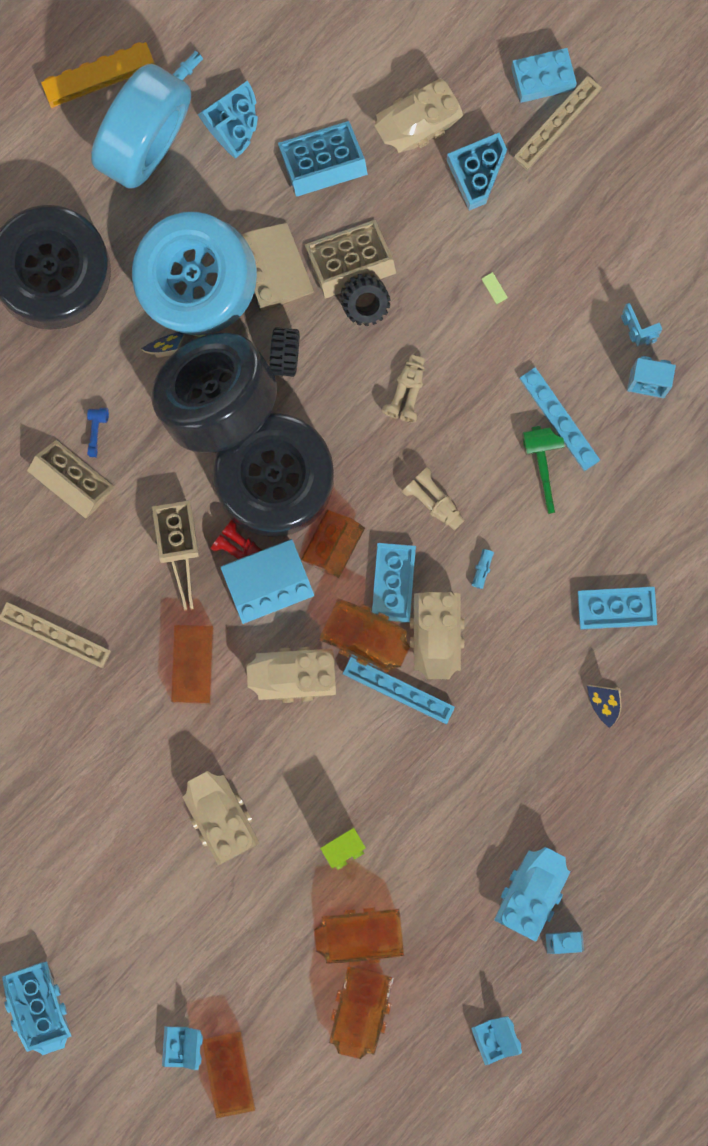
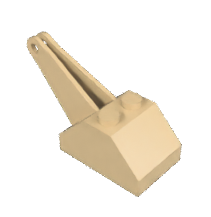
M190 500L153 506L152 511L160 562H172L184 611H187L185 593L176 562L177 560L186 559L189 602L191 610H194L189 558L199 557V550Z

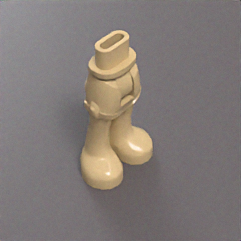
M415 355L410 356L409 362H406L401 375L398 376V385L391 404L384 405L382 413L398 419L406 388H409L408 397L400 419L405 422H416L417 414L414 412V406L419 389L423 385L424 358Z
M428 467L415 479L438 500L436 503L423 491L415 480L402 490V493L406 496L414 495L428 508L432 517H436L445 523L446 526L449 525L453 530L465 521L459 515L461 512L457 511L451 501V497L446 496L432 481L431 471Z

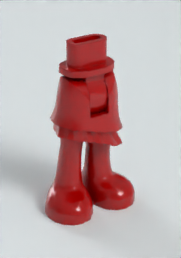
M233 520L224 528L222 534L240 545L243 551L232 545L222 535H219L210 548L213 551L223 549L237 559L262 550L249 537L246 540L236 531V523Z

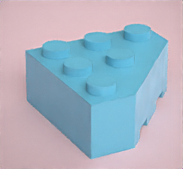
M500 132L447 154V163L469 211L487 203L506 156L507 148Z

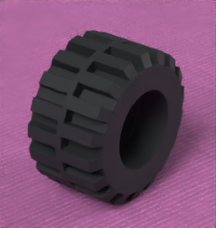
M357 274L358 278L351 277L350 282H345L346 288L341 289L342 295H340L342 308L353 323L356 321L357 325L360 326L362 323L365 326H369V323L375 325L378 319L382 321V316L388 314L387 308H390L391 305L389 302L391 301L383 282L378 280L376 276L373 275L371 277L370 274H365V276ZM364 293L375 294V298L370 305L365 307L355 305L360 295Z
M274 328L269 367L274 375L295 376L300 339L298 329Z

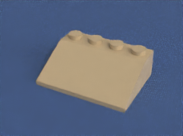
M376 220L305 244L325 299L340 294L341 289L346 288L345 282H350V278L353 276L358 278L357 274H362L363 276L370 274L371 277L374 275L378 280L396 274L393 257Z
M287 223L242 234L249 244L256 262L257 280L254 295L261 312L314 293Z

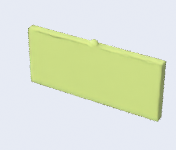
M493 272L481 279L496 305L508 298Z

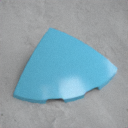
M246 81L197 114L214 138L235 159L249 146L252 134L257 127L256 98L249 82Z

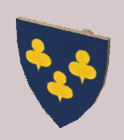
M178 332L164 336L147 344L141 350L145 353L155 354L157 358L171 356L179 349L185 334Z
M587 685L588 695L594 711L608 728H611L617 722L621 712L620 688L616 687L613 689Z

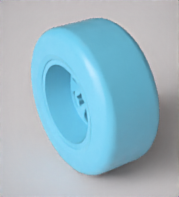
M146 64L139 68L122 87L99 127L91 151L93 167L127 188H136L143 184L158 167L182 126L191 101L189 85L157 65Z
M182 212L159 221L144 235L134 255L132 282L136 297L142 308L160 325L183 334L208 335L227 328L245 312L255 292L257 280L256 262L246 239L228 223L206 213ZM195 249V260L187 262L184 252ZM206 253H209L215 260L208 267H205L202 263ZM175 262L183 266L180 275H172ZM209 273L218 274L214 286L206 282ZM181 281H184L187 285L183 295H180L174 288ZM202 286L205 296L194 299V288Z

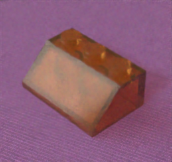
M327 510L301 560L326 574L339 578L365 527L350 517Z

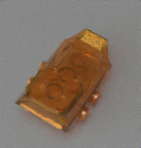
M338 598L318 640L338 649V653L347 658L350 655L357 658L356 662L367 666L368 663L386 673L390 669L401 667L410 648L406 640L408 631L389 621L387 615L380 612L378 615L372 613V609L366 605L361 604V606Z
M375 907L363 908L364 912L356 913V910L352 909L344 910V914L322 916V922L314 929L316 952L324 956L326 964L349 962V966L361 965V961L366 960L369 961V964L381 963L380 959L404 956L400 910L375 911Z
M347 967L342 990H338L335 1001L339 1002L337 1010L333 1009L331 1021H334L329 1043L335 1045L338 1054L361 1059L369 1053L375 1055L380 1033L384 1034L387 1022H383L385 1014L389 1015L392 1003L388 1001L393 977L364 968Z

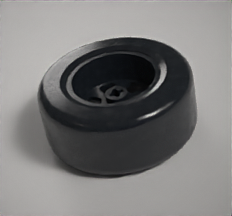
M41 205L17 213L0 228V301L15 318L27 325L40 329H63L85 320L99 307L109 287L111 264L108 251L100 233L87 218L66 207ZM50 243L52 245L51 254L42 255L39 246ZM62 248H66L71 253V257L65 261H61L58 258V253ZM32 255L38 259L36 267H25L28 256ZM51 264L52 270L48 271V265ZM64 268L75 269L71 280H67L62 276ZM36 274L42 278L38 287H34L28 281L31 276ZM57 280L61 285V289L49 292V281Z
M214 333L192 340L179 348L166 360L154 380L151 400L156 416L175 442L193 452L214 453L230 449L244 442L261 428L274 407L277 396V383L269 365L258 348L250 340L232 333Z
M271 413L261 428L247 440L230 449L216 452L213 464V482L223 509L239 526L262 536H286L308 527L326 508L334 485L333 460L326 442L311 425L288 414ZM273 450L275 453L274 461L266 463L261 454ZM285 454L291 456L295 461L293 465L287 468L280 463ZM254 463L262 468L259 476H249L251 464ZM272 471H275L277 474L276 479L270 476ZM288 474L299 475L297 486L293 487L286 482ZM260 482L267 486L263 496H259L253 490V486ZM282 487L287 494L286 497L275 500L273 498V490Z

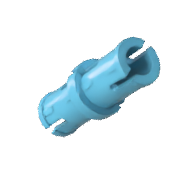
M194 51L185 62H181L180 67L172 75L183 80L188 74L191 75L193 73L192 70L203 60V57L201 55L198 56L199 53Z
M482 549L479 563L475 567L476 573L471 586L479 589L484 588L485 579L491 570L489 567L494 552Z

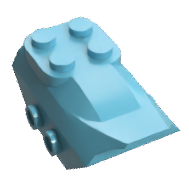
M547 847L535 852L529 850L518 870H513L509 878L512 881L509 888L505 887L501 894L503 900L494 921L536 942L546 921L550 922L554 915V911H552L554 905H558L563 896L560 892L571 872L567 869L566 857Z
M48 963L34 964L3 976L2 980L7 1000L4 1002L5 1008L8 1013L11 1012L13 1018L11 1020L12 1029L14 1032L17 1031L26 1051L34 1050L45 1055L65 1048L67 1038L72 1037L65 1017L67 1010L65 1004L60 1002V988L58 984H54Z

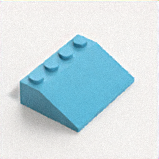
M349 121L278 143L296 197L368 175L365 158Z
M292 539L220 566L242 624L314 596Z

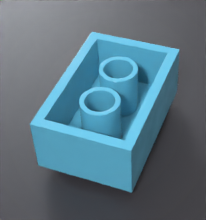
M568 48L513 60L511 69L520 103L575 90L577 82Z
M647 356L637 358L631 368L627 391L665 398L672 388L676 365L671 364V361L668 360L652 361V358Z

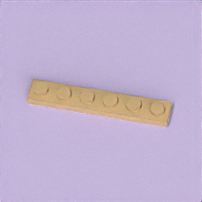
M587 76L518 151L513 159L528 171L601 91L602 87Z
M6 602L0 614L1 621L102 669L111 653L110 650L8 602Z

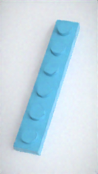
M536 367L519 378L559 437H563L564 444L582 470L585 472L600 461L599 457Z
M350 657L342 674L446 725L455 708L353 657Z

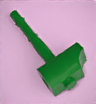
M541 426L531 428L532 431L522 433L526 455L536 453L547 512L552 514L555 513L545 451L564 448V439L555 435L551 428L541 429Z

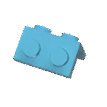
M626 304L622 311L621 319L624 325L629 327L631 341L635 342L637 346L645 343L646 345L655 343L662 331L660 323L641 329L631 304Z
M508 1016L491 1019L471 1028L485 1065L522 1053L521 1043L514 1031V1024Z
M164 1026L162 1066L198 1070L202 1060L200 1046L203 1042V1036L201 1031L189 1027Z

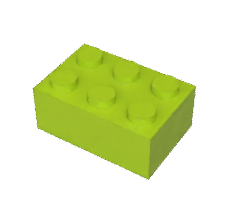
M353 828L320 849L331 868L336 867L339 870L348 864L346 860L353 857L355 860L365 854L363 850L366 847Z

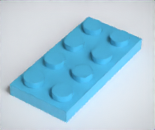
M377 544L371 620L410 623L416 546Z
M655 587L583 590L577 592L580 630L657 625Z

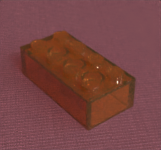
M174 625L171 702L173 704L211 705L214 646L213 626Z
M242 1030L204 1037L202 1043L216 1119L255 1111L256 1105Z

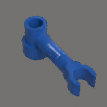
M108 408L88 409L87 419L92 420L90 443L87 452L89 457L97 458L99 423L108 422Z

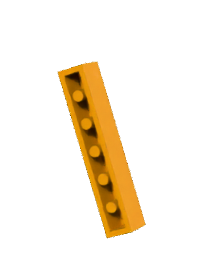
M138 42L129 49H119L113 55L108 57L101 56L97 61L83 63L74 70L67 69L56 77L49 76L41 84L50 107L53 108L129 79L142 66L146 64L155 65L147 43Z

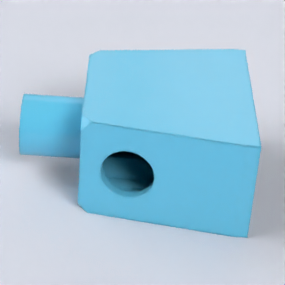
M583 931L547 933V953L583 952Z

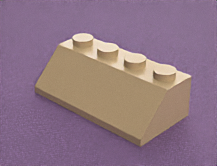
M57 440L38 453L27 470L84 518H87L96 511L114 489L113 485Z

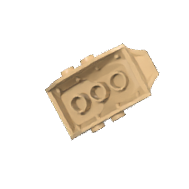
M439 78L420 90L417 88L411 91L408 97L397 99L393 102L392 106L376 114L377 121L374 127L384 144L394 146L398 153L415 149L418 146L422 148L432 138H440L445 134L446 130L463 116V113L448 84L442 78Z
M452 592L414 594V618H410V629H414V637H410V648H414V671H420L426 679H450L454 672L461 671V648H464V637H461V629H464V618H461V594Z
M299 647V651H291V648H281L279 652L256 653V658L247 664L248 688L257 693L259 700H282V703H292L294 699L299 698L302 699V702L313 701L315 697L336 695L333 649L310 650V647Z
M207 771L187 782V791L182 797L193 816L190 820L195 830L199 828L202 834L199 838L204 847L208 845L218 866L260 844L250 825L252 819L248 811L244 812L241 808V805L244 804L239 794H234L224 775L217 776Z

